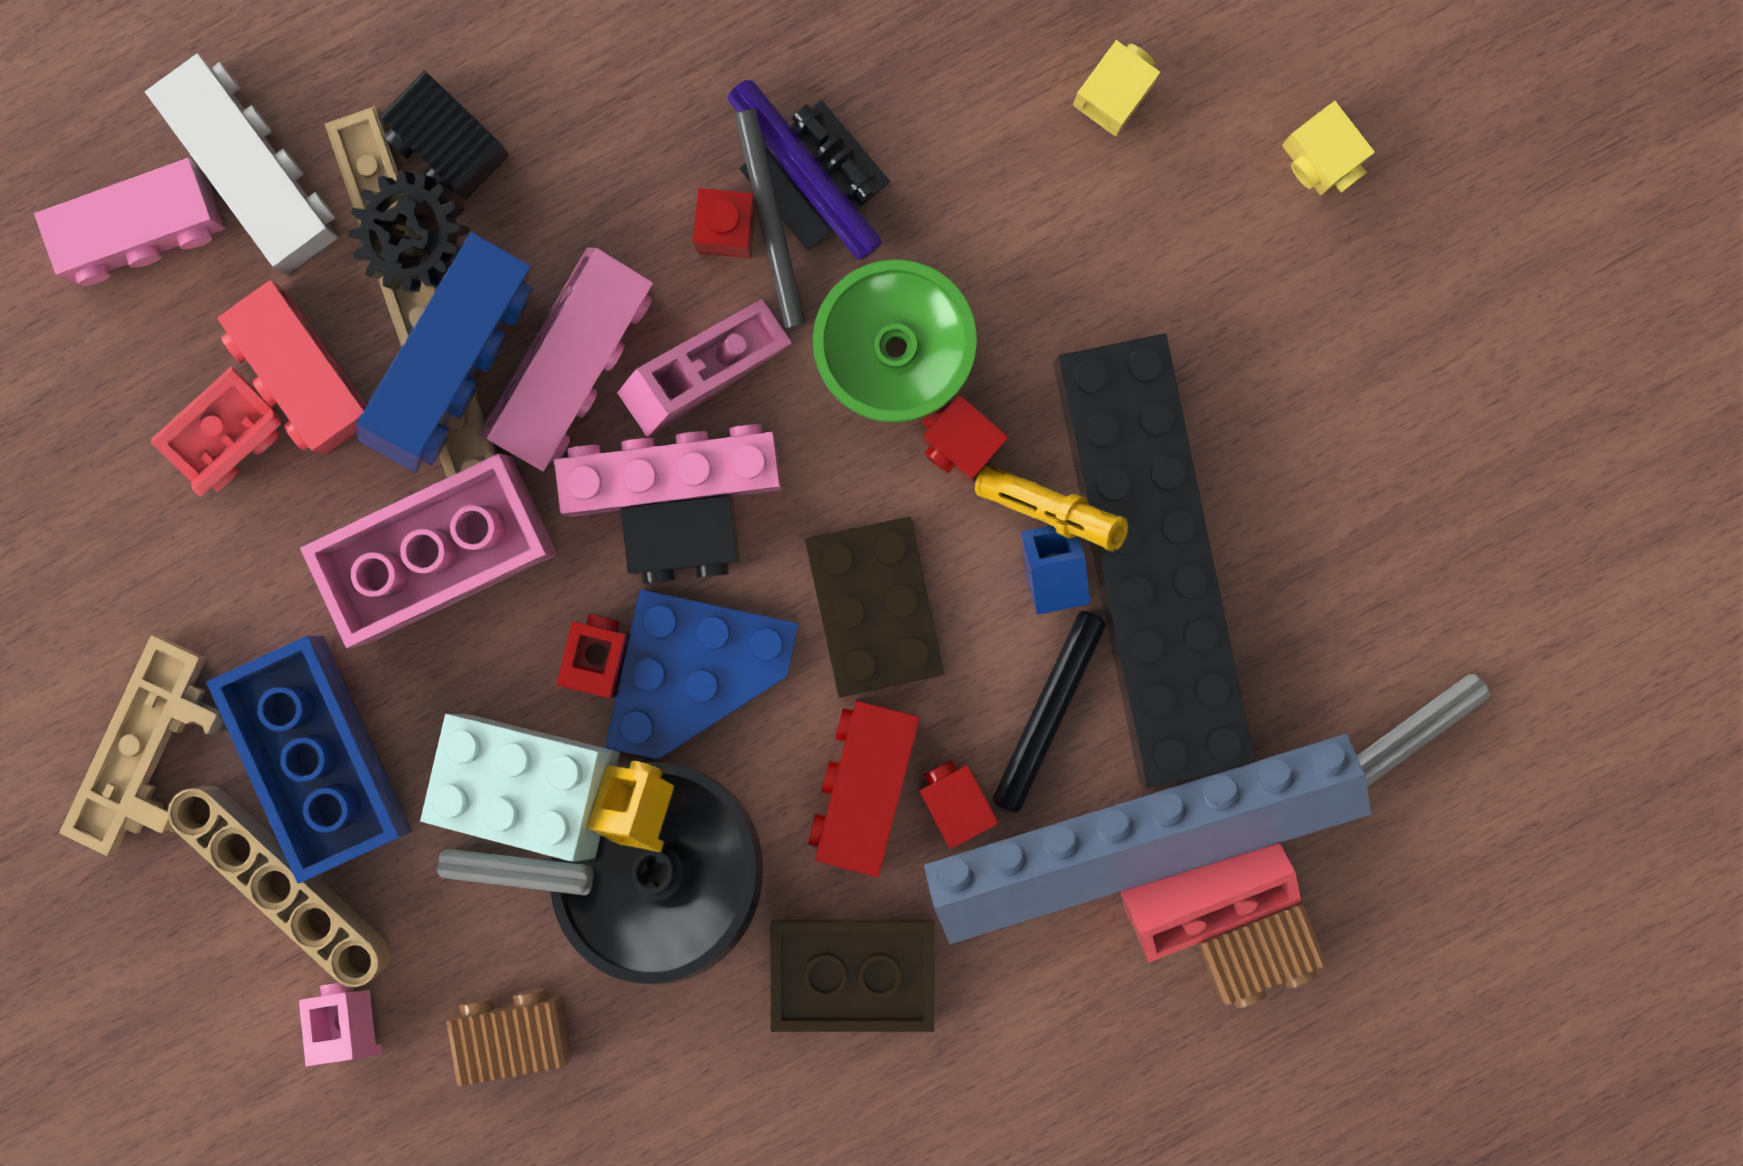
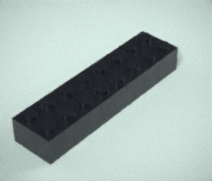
M1167 334L1058 355L1053 365L1080 496L1088 499L1091 506L1110 514L1124 517L1128 522V532L1119 549H1114L1111 552L1093 542H1090L1139 783L1148 788L1221 773L1253 763L1255 760Z

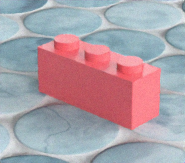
M269 280L217 317L227 332L221 336L224 345L238 362L248 361L258 375L257 378L252 380L254 387L271 407L276 404L280 406L289 419L284 424V428L302 451L310 448L313 452L326 455L357 433L356 423L368 404L285 288Z
M1280 843L1120 892L1126 914L1149 963L1301 903L1296 872Z

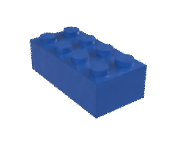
M470 232L357 421L359 442L414 473L418 472L423 462L433 466L448 440L446 436L450 429L445 427V424L451 415L458 419L462 417L476 392L474 389L478 381L473 379L478 368L486 373L490 370L503 345L501 343L506 335L501 332V329L505 323L515 327L530 301L528 297L533 287L526 283L530 265L475 233Z
M323 635L305 636L206 682L297 884L412 832Z

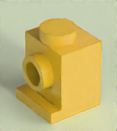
M632 761L629 769L606 765L586 828L619 845L661 852L664 841L658 839L674 785L661 779L663 773L661 769L646 763Z

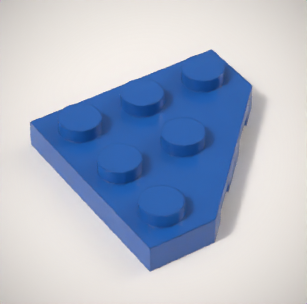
M640 589L605 748L653 759H660L786 678L789 673L799 624Z

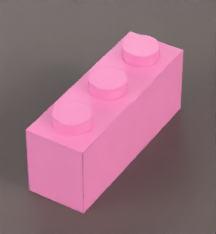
M190 158L34 213L55 275L73 283H78L79 286H89L103 282L111 277L109 271L127 264L131 268L153 264L162 258L161 252L180 246L181 249H193L203 246L212 241L211 234L226 229L207 176L199 165Z

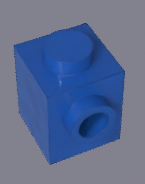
M1051 525L1021 531L1026 578L1036 614L1039 615L1090 604L1086 559L1079 537L1076 536L1075 538L1068 539L1059 535L1055 527Z

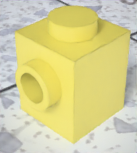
M1116 40L1077 92L1073 106L1116 137L1154 86L1160 71L1153 67L1155 61L1142 48L1134 44H1128L1126 47Z
M1333 101L1295 130L1282 144L1283 148L1293 159L1291 168L1295 176L1306 188L1311 189L1314 187L1320 195H1323L1333 186H1336L1341 193L1368 173L1362 164L1375 153L1336 101Z

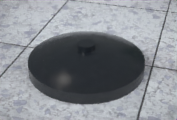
M650 762L646 764L655 766L663 771L661 779L674 785L658 839L664 841L662 851L656 852L619 845L600 836L595 859L572 862L551 857V861L590 866L594 872L590 893L587 895L552 891L550 893L553 908L563 933L574 949L588 963L598 970L624 981L641 984H669L690 979L712 968L724 959L744 936L754 917L761 895L763 858L755 826L744 806L729 789L709 775L692 768L672 763Z

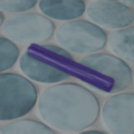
M744 80L736 85L728 95V101L737 112L756 109L765 147L855 258L862 260L872 255L882 244L879 235L755 82Z

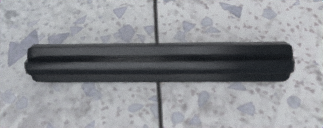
M1088 611L1078 613L995 791L993 801L996 805L1015 813L1021 810L1104 631L1106 621L1101 617Z

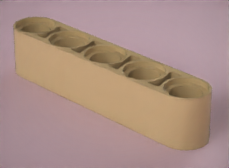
M204 785L183 790L173 797L169 804L167 815L169 823L175 832L336 981L344 986L358 987L365 985L385 970L390 958L389 946L385 939L319 877L315 876L297 884L278 840L226 791L218 786ZM196 797L202 798L209 805L210 817L205 825L198 823L191 813V806ZM235 834H240L249 842L250 855L246 862L238 860L231 852V840ZM274 871L285 874L289 879L291 887L287 898H281L271 890L270 878ZM313 908L321 909L329 916L331 926L327 935L319 934L311 927L309 917ZM353 945L361 946L369 953L371 965L368 971H359L350 963L349 951Z

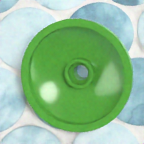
M877 261L849 273L826 296L814 324V358L826 387L846 408L862 417L878 422H910L922 419L940 410L962 389L971 373L976 357V326L972 311L965 297L946 276L929 266L913 261ZM893 341H901L907 346V349L902 356L891 357L886 352L888 345Z

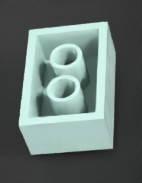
M445 714L420 822L572 862L595 859L601 835L586 827L606 765L617 767L620 752L475 715Z

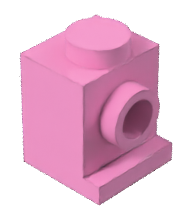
M334 983L320 986V997L299 1000L305 1066L383 1055L382 1044L376 1045L370 990L354 991V987Z

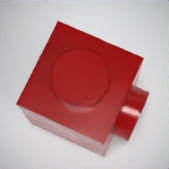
M960 395L951 404L948 403L935 413L926 416L921 422L928 428L922 437V441L929 446L924 455L944 473L949 474L954 468L969 482L974 479L1009 438Z

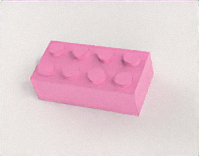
M499 453L300 548L346 648L366 646L558 555L513 457Z

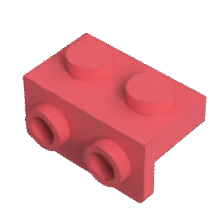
M231 366L151 438V444L191 481L192 490L201 497L210 488L217 492L229 484L239 472V468L236 465L251 451L255 455H259L273 444L279 436V432L276 430L281 424L279 412L274 407H271L258 391Z

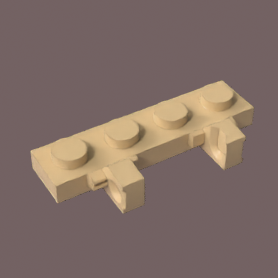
M150 636L62 825L60 834L105 856L116 855L126 831L137 834L140 833L144 825L161 834H164L165 831L174 832L169 823L168 810L164 809L163 802L151 798L156 786L149 784L172 732L181 733L185 724H196L202 726L206 734H219L224 724L217 708L201 702L206 690L195 685L207 659L206 657L161 636Z

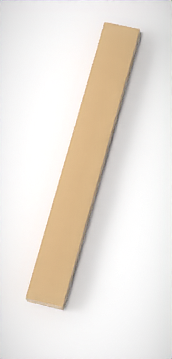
M375 106L325 123L353 208L365 209L368 205L361 194L364 189L380 192L378 177L386 176L396 181L398 171H400L392 146L383 137L387 132L383 121L379 117L381 114ZM397 201L394 202L387 210L395 207L397 205ZM396 224V227L405 231L406 235L422 240V236L413 233V229ZM429 254L421 258L420 264L429 258ZM381 277L378 281L402 347L438 287H427L421 282L420 292L404 291L402 285L398 290L383 287V277ZM475 392L462 417L458 419L451 415L445 424V427L450 430L446 436L448 440L439 457L447 478L498 454L495 444L478 434L486 418L477 392Z

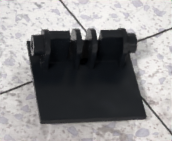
M822 100L812 108L808 104L803 106L793 115L792 120L794 123L790 127L857 209L862 207L890 183L886 175ZM765 147L781 219L809 251L831 233L833 229ZM745 163L739 168V170L750 182L747 165Z

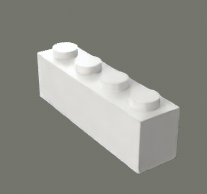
M196 53L144 92L270 264L285 275H289L339 238L329 225L336 217L317 192L308 196L297 180L304 175L302 170L284 148L276 153L265 138L272 132L271 128L254 106L250 105L246 109L243 108L234 95L241 88L221 62L212 66Z

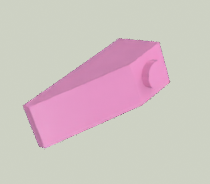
M763 299L640 366L633 372L617 394L646 437H649L689 414L788 348L792 342Z

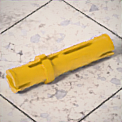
M989 464V467H983L976 478L975 492L977 496L1055 527L1059 535L1068 539L1075 538L1076 536L1081 537L1113 552L1114 549L1120 548L1128 532L1127 519L1091 506L1088 499L1078 494L1063 495L1035 482L999 469L992 464Z

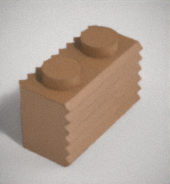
M1302 902L1197 943L1218 998L1225 1005L1234 1002L1236 1008L1247 1007L1266 998L1264 990L1275 985L1285 983L1287 988L1304 985L1317 977L1315 972L1317 968H1323L1327 965Z
M535 988L513 994L514 1003L493 1006L492 998L490 997L460 1003V1012L454 1013L446 1020L457 1086L566 1067L572 1059V1052L561 994L547 997L545 988Z

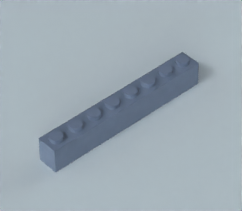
M1346 733L924 864L934 909L949 944H953L1372 815L1366 776Z

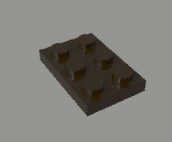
M911 516L805 539L838 697L945 675Z
M772 919L771 1032H934V919Z

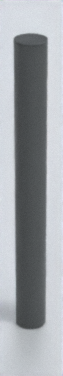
M750 109L734 113L784 327L800 325L806 322L756 109Z

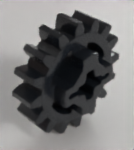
M398 171L396 181L386 176L378 177L380 192L364 189L361 194L368 205L365 209L352 208L351 211L355 218L361 220L360 228L348 231L349 237L360 239L362 242V246L353 253L354 258L364 261L370 260L371 262L367 266L365 274L372 278L380 279L383 277V287L398 290L402 285L404 291L420 292L421 282L427 287H438L440 279L437 272L447 273L452 264L450 261L452 255H457L462 247L457 244L458 236L470 233V227L457 224L456 217L465 211L464 205L454 202L447 203L451 198L453 190L441 184L435 187V177L420 173L416 178L414 173ZM397 201V205L395 207L387 210L394 202ZM396 224L413 229V233L421 235L422 240L406 235L405 231L396 227ZM433 252L427 260L420 264L423 256Z

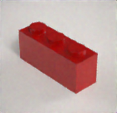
M857 699L854 710L842 709L835 740L845 742L840 763L829 761L821 792L831 795L827 815L815 814L807 844L818 848L815 861L879 877L920 718L919 715Z

